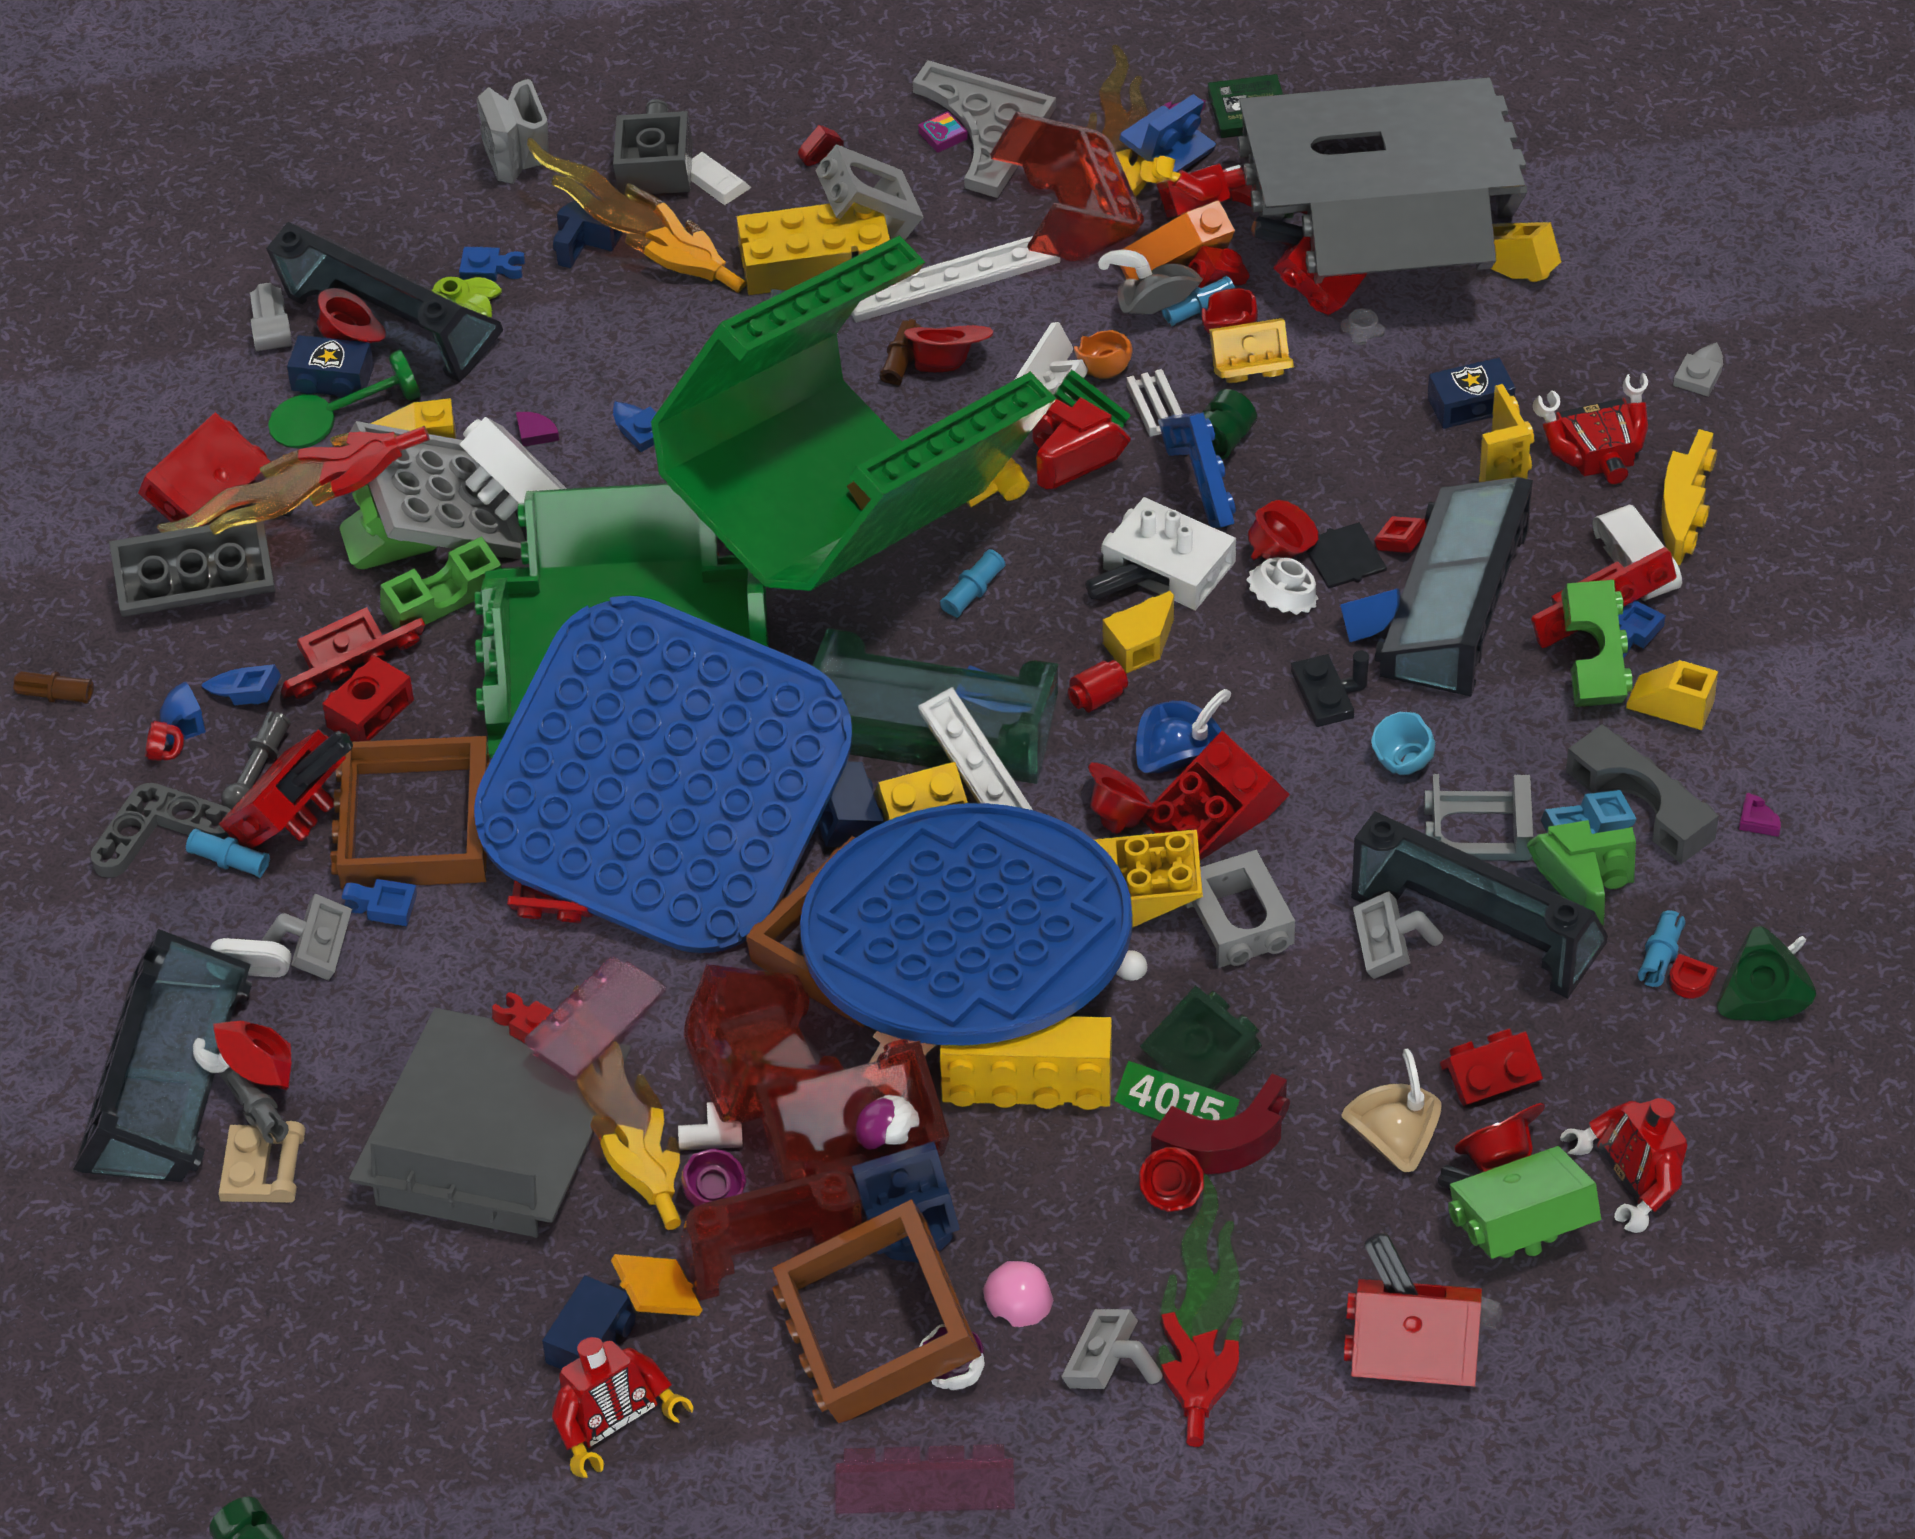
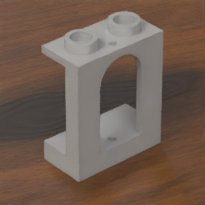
M836 144L815 170L833 212L838 219L842 218L853 203H857L883 213L891 239L900 235L905 240L924 218L903 171ZM850 166L858 167L882 178L872 188L861 182L853 174Z
M1433 774L1432 790L1424 791V814L1432 815V821L1425 822L1426 835L1481 860L1531 861L1532 856L1527 848V843L1533 839L1530 775H1514L1513 791L1504 792L1440 791L1439 774ZM1457 813L1513 814L1514 843L1452 842L1441 834V821L1443 818ZM1433 853L1434 856L1441 858L1443 860H1447Z
M1257 850L1200 867L1203 897L1185 904L1186 908L1194 907L1216 948V964L1218 968L1230 964L1240 966L1248 962L1252 957L1267 952L1277 954L1287 949L1289 945L1294 944L1295 919ZM1253 888L1266 911V920L1256 928H1238L1227 919L1217 899Z

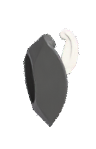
M1123 249L1107 252L1098 262L1099 268L1102 270L1108 269L1110 264L1135 268L1139 280L1127 279L1120 284L1117 291L1122 312L1132 315L1153 314L1182 302L1203 280L1197 272L1182 264H1164L1151 271L1147 259L1138 252Z

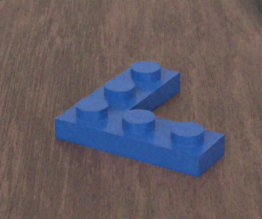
M1204 412L1171 415L1158 419L1168 455L1189 454L1210 527L1221 528L1234 524L1232 514L1236 512L1235 503L1232 495L1226 492L1222 478L1225 477V467L1221 457L1216 455L1212 441L1215 439V432L1211 421L1208 418L1205 419Z

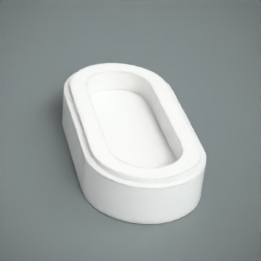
M223 938L214 941L210 948L251 964L248 976H284L289 970L292 958L290 951L285 946L272 941ZM210 955L208 956L210 966L219 973L226 974L232 965Z

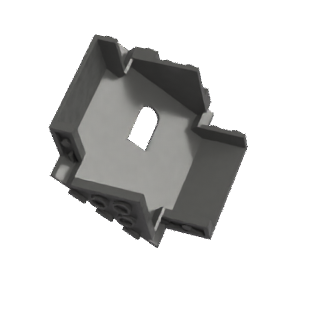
M1490 77L1239 98L1242 112L1243 136L1237 137L1239 158H1245L1246 162L1244 163L1245 184L1252 185V212H1259L1261 217L1282 221L1285 213L1307 211V214L1302 215L1303 236L1310 237L1311 251H1306L1307 273L1314 274L1315 284L1322 283L1324 278L1329 276L1476 264V270L1491 269L1496 262L1489 196L1495 195L1498 218L1513 217L1527 194V185H1525L1521 169H1526L1522 150L1513 149L1512 142H1517L1513 123L1505 122L1503 115H1508L1504 96H1496ZM1381 136L1385 150L1324 155L1315 152L1311 147L1315 143L1324 140Z

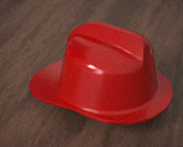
M337 288L325 289L319 294L317 302L320 313L317 325L319 332L324 338L370 343L380 342L385 339L386 331L375 318L366 303L359 297L346 290Z
M976 325L946 328L917 327L905 330L904 336L913 340L916 369L935 373L953 371L959 368L966 361L971 344L993 336V330L989 327Z
M1283 500L1271 501L1258 509L1255 513L1256 519L1248 531V540L1254 548L1251 555L1253 561L1261 557L1266 560L1275 557L1292 559L1313 547L1318 541V530L1308 514L1298 506Z
M1089 764V772L1095 780L1090 808L1100 816L1103 826L1112 833L1118 834L1124 827L1134 828L1149 809L1155 810L1157 808L1149 801L1144 791L1126 775L1104 764Z
M1543 1103L1532 1105L1500 1123L1487 1126L1469 1134L1456 1144L1455 1152L1458 1154H1468L1481 1173L1530 1156L1533 1146L1528 1124L1543 1112L1545 1105Z

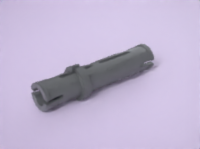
M228 1067L224 1072L218 1073L243 1106L246 1120L259 1129L266 1142L273 1144L274 1139L270 1133L277 1143L285 1139L289 1131L288 1125L275 1109L278 1108L277 1104L270 1095L265 1094L258 1084L248 1081L237 1074L231 1067Z

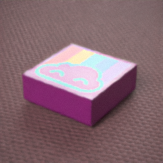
M949 111L918 124L919 134L937 153L968 139L967 130Z

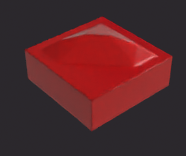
M1392 516L1374 539L1377 550L1411 553L1424 535L1427 527L1425 520L1421 518Z

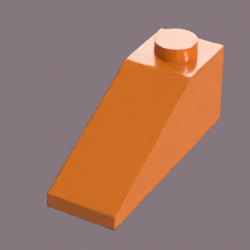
M1218 200L1182 214L1123 249L1136 251L1143 255L1149 262L1151 271L1164 264L1186 265L1193 260L1202 245L1219 249L1228 248L1235 229ZM1120 266L1126 279L1139 280L1135 268Z

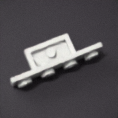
M1053 322L1049 325L1015 379L1031 371L1054 394L1071 369L1083 378L1087 374L1088 369L1082 359L1067 360L1073 351V346L1060 323Z

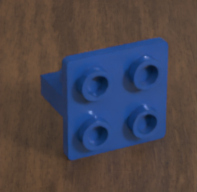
M1194 94L1171 109L1166 106L1159 107L1121 132L1119 137L1122 143L1146 161L1153 162L1154 158L1159 156L1175 159L1173 171L1177 173L1180 170H1186L1213 152L1216 146L1214 141L1197 130L1201 123L1200 114L1204 101Z

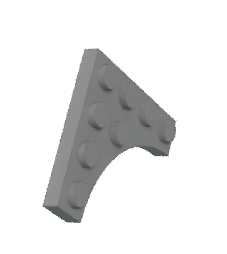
M927 60L913 81V93L927 97L948 109L960 120L969 133L974 153L970 168L964 177L965 189L998 198L1056 109V97Z

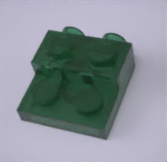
M1195 985L1139 1047L1170 1075L1213 1090L1228 1072L1235 1076L1262 1047V1044L1256 1037L1259 1029L1248 1018L1241 1014L1236 1019L1227 1011L1230 1005L1213 990L1207 995Z

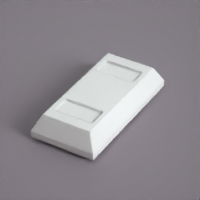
M701 152L692 158L691 181L722 204H728L751 188L746 182L705 153Z

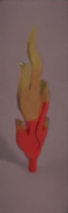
M425 426L398 436L394 432L372 433L361 431L333 436L330 438V442L334 447H310L285 454L260 467L264 477L270 479L228 488L213 497L191 516L179 521L158 524L157 528L162 533L198 527L232 508L259 503L222 514L209 527L212 533L217 535L229 527L274 519L296 508L308 498L314 507L319 506L328 500L354 492L367 485L392 462L402 457V450L429 441L428 431Z

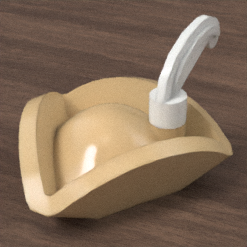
M1407 1048L1403 1050L1402 1056L1408 1070L1410 1085L1388 1084L1366 1091L1350 1102L1344 1108L1341 1115L1364 1140L1392 1165L1403 1172H1411L1417 1168L1433 1136L1441 1113V1101L1432 1093L1420 1088L1415 1061L1412 1053Z

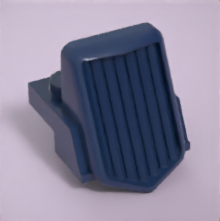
M934 1142L852 1166L867 1221L912 1199L926 1219L939 1252L949 1244L953 1237V1232L960 1230ZM909 1236L877 1251L878 1255L885 1253L890 1259L919 1263Z

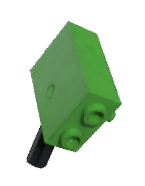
M1559 1146L1482 1173L1445 1165L1441 1168V1175L1438 1177L1439 1185L1451 1190L1452 1202L1448 1203V1210L1453 1223L1457 1227L1461 1226L1468 1233L1474 1246L1479 1245L1491 1259L1499 1256L1509 1258L1515 1254L1516 1250L1521 1248L1525 1249L1527 1255L1537 1256L1542 1252L1541 1241L1546 1243L1554 1242L1560 1234L1601 1220L1596 1183Z

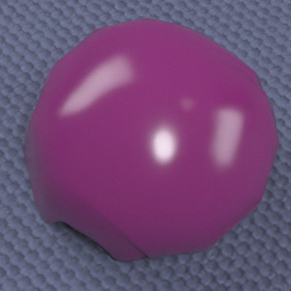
M712 1148L694 1153L690 1157L682 1171L681 1184L686 1199L696 1209L708 1213H718L731 1208L740 1200L746 1186V1176L744 1175L741 1163L729 1152Z

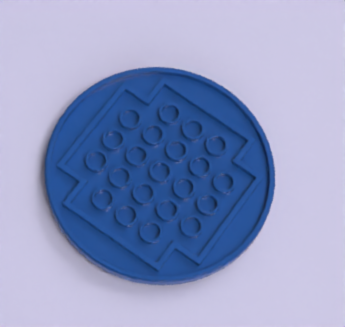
M965 803L926 808L907 813L875 826L850 841L824 865L815 877L802 907L800 930L805 963L813 980L824 995L845 1014L863 1025L900 1039L935 1045L965 1046L1000 1042L1034 1033L1069 1017L1088 1004L1107 986L1120 968L1130 944L1133 919L1131 896L1121 870L1112 857L1084 832L1057 818L1029 809L989 803Z

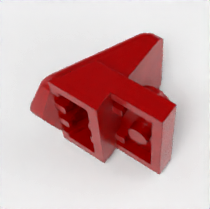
M1080 397L1070 407L1056 399L1033 428V442L1040 448L1036 456L1037 484L1044 489H1054L1115 461L1131 441L1130 436L1118 424L1112 422L1111 414Z

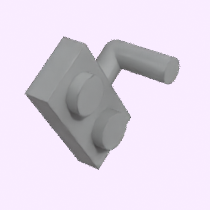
M1389 891L1353 907L1366 971L1373 979L1410 964L1404 937L1405 933L1416 929L1432 946H1438L1443 941V934L1423 912L1414 911L1400 918L1397 900Z
M314 894L309 901L304 921L282 913L273 922L262 938V941L279 943L286 932L299 936L291 965L329 981L335 973L352 909Z
M1094 1310L1062 1375V1379L1069 1388L1105 1389L1120 1358H1131L1149 1384H1156L1162 1379L1163 1373L1143 1344L1136 1340H1129L1138 1322L1131 1310Z

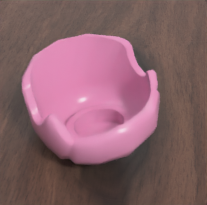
M1007 1261L990 1273L983 1287L984 1300L991 1314L995 1318L998 1316L1005 1318L1012 1327H1024L1039 1323L1049 1314L1054 1301L1043 1271L1029 1262Z

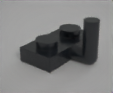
M1359 650L1353 654L1352 676L1342 679L1339 678L1329 654L1291 663V672L1316 727L1354 718V708L1347 693L1363 690L1367 686L1369 654L1366 651Z

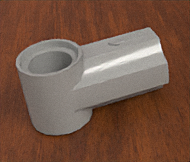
M271 283L258 284L257 288L250 292L253 311L251 327L255 350L263 351L292 346L288 314L284 310L285 305L281 288L275 287Z

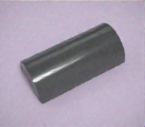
M263 516L109 541L119 609L122 617L276 592Z

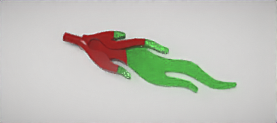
M1204 1174L1203 1205L1194 1221L1186 1230L1181 1242L1182 1257L1188 1279L1186 1296L1180 1310L1176 1309L1177 1278L1174 1274L1170 1275L1162 1300L1161 1322L1165 1335L1181 1362L1174 1358L1166 1345H1162L1159 1348L1160 1368L1168 1387L1181 1403L1184 1416L1187 1417L1186 1443L1191 1447H1200L1204 1444L1205 1417L1209 1418L1211 1409L1228 1390L1236 1377L1239 1368V1338L1243 1326L1242 1319H1234L1227 1330L1224 1348L1221 1354L1217 1356L1214 1352V1346L1221 1329L1237 1302L1240 1277L1230 1241L1234 1231V1223L1232 1221L1226 1222L1219 1233L1218 1257L1220 1267L1215 1276L1208 1263L1207 1242L1217 1216L1219 1204L1217 1191L1206 1174Z

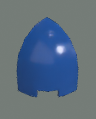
M1399 589L1340 604L1349 642L1371 637L1390 625L1398 611L1400 603Z
M186 682L177 685L167 694L162 704L160 721L180 728L185 740L206 731L201 708L190 686ZM167 734L168 744H174L173 735Z

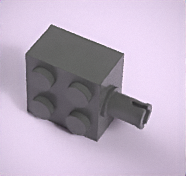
M654 99L646 104V114L617 115L613 167L619 196L690 192L693 139L688 111L668 112L667 103Z

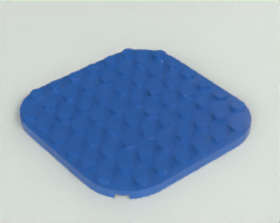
M638 596L610 597V601L590 608L587 605L572 615L556 633L479 784L475 798L474 817L483 849L494 865L511 879L558 900L580 904L586 907L591 914L669 947L693 953H712L742 944L747 941L746 936L752 927L763 921L781 901L849 759L852 746V723L842 693L830 678L814 666L658 601Z

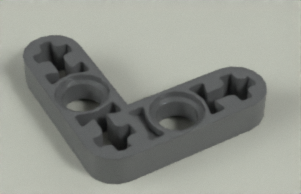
M142 784L133 790L91 851L93 869L101 877L112 878L121 875L127 870L157 825L186 835H190L192 830L196 828L202 832L226 839L230 836L219 823L231 809L160 784ZM153 798H156L157 802H153L151 800ZM143 801L149 802L145 808L143 806ZM184 809L195 811L194 815L188 819L180 820L174 817L177 812ZM212 824L219 826L216 829H213ZM128 826L141 828L133 836L127 837L120 834L121 830ZM116 852L117 859H111ZM103 858L109 859L107 862H103Z

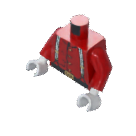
M1644 373L1640 375L1641 388L1635 389L1630 385L1629 374L1625 378L1622 388L1624 393L1630 397L1631 403H1627L1625 398L1556 412L1555 415L1554 411L1560 405L1559 395L1555 391H1550L1547 394L1550 408L1543 404L1542 398L1539 395L1533 402V410L1538 416L1545 419V423L1542 425L1551 453L1568 465L1577 467L1583 476L1604 473L1610 484L1623 482L1629 474L1626 467L1634 466L1635 454L1642 450L1648 431L1646 402H1642L1641 396L1648 385L1647 376Z
M1657 1098L1644 1103L1628 1101L1614 1106L1590 1121V1127L1586 1130L1567 1129L1560 1137V1140L1564 1142H1570L1578 1138L1577 1146L1568 1152V1154L1573 1155L1590 1153L1593 1148V1140L1599 1139L1598 1149L1639 1204L1637 1207L1623 1204L1617 1208L1614 1216L1615 1220L1620 1222L1631 1218L1624 1229L1634 1233L1643 1232L1649 1224L1648 1213L1651 1210L1656 1212L1682 1185V1165L1688 1145L1686 1138L1672 1121L1675 1107L1666 1099Z

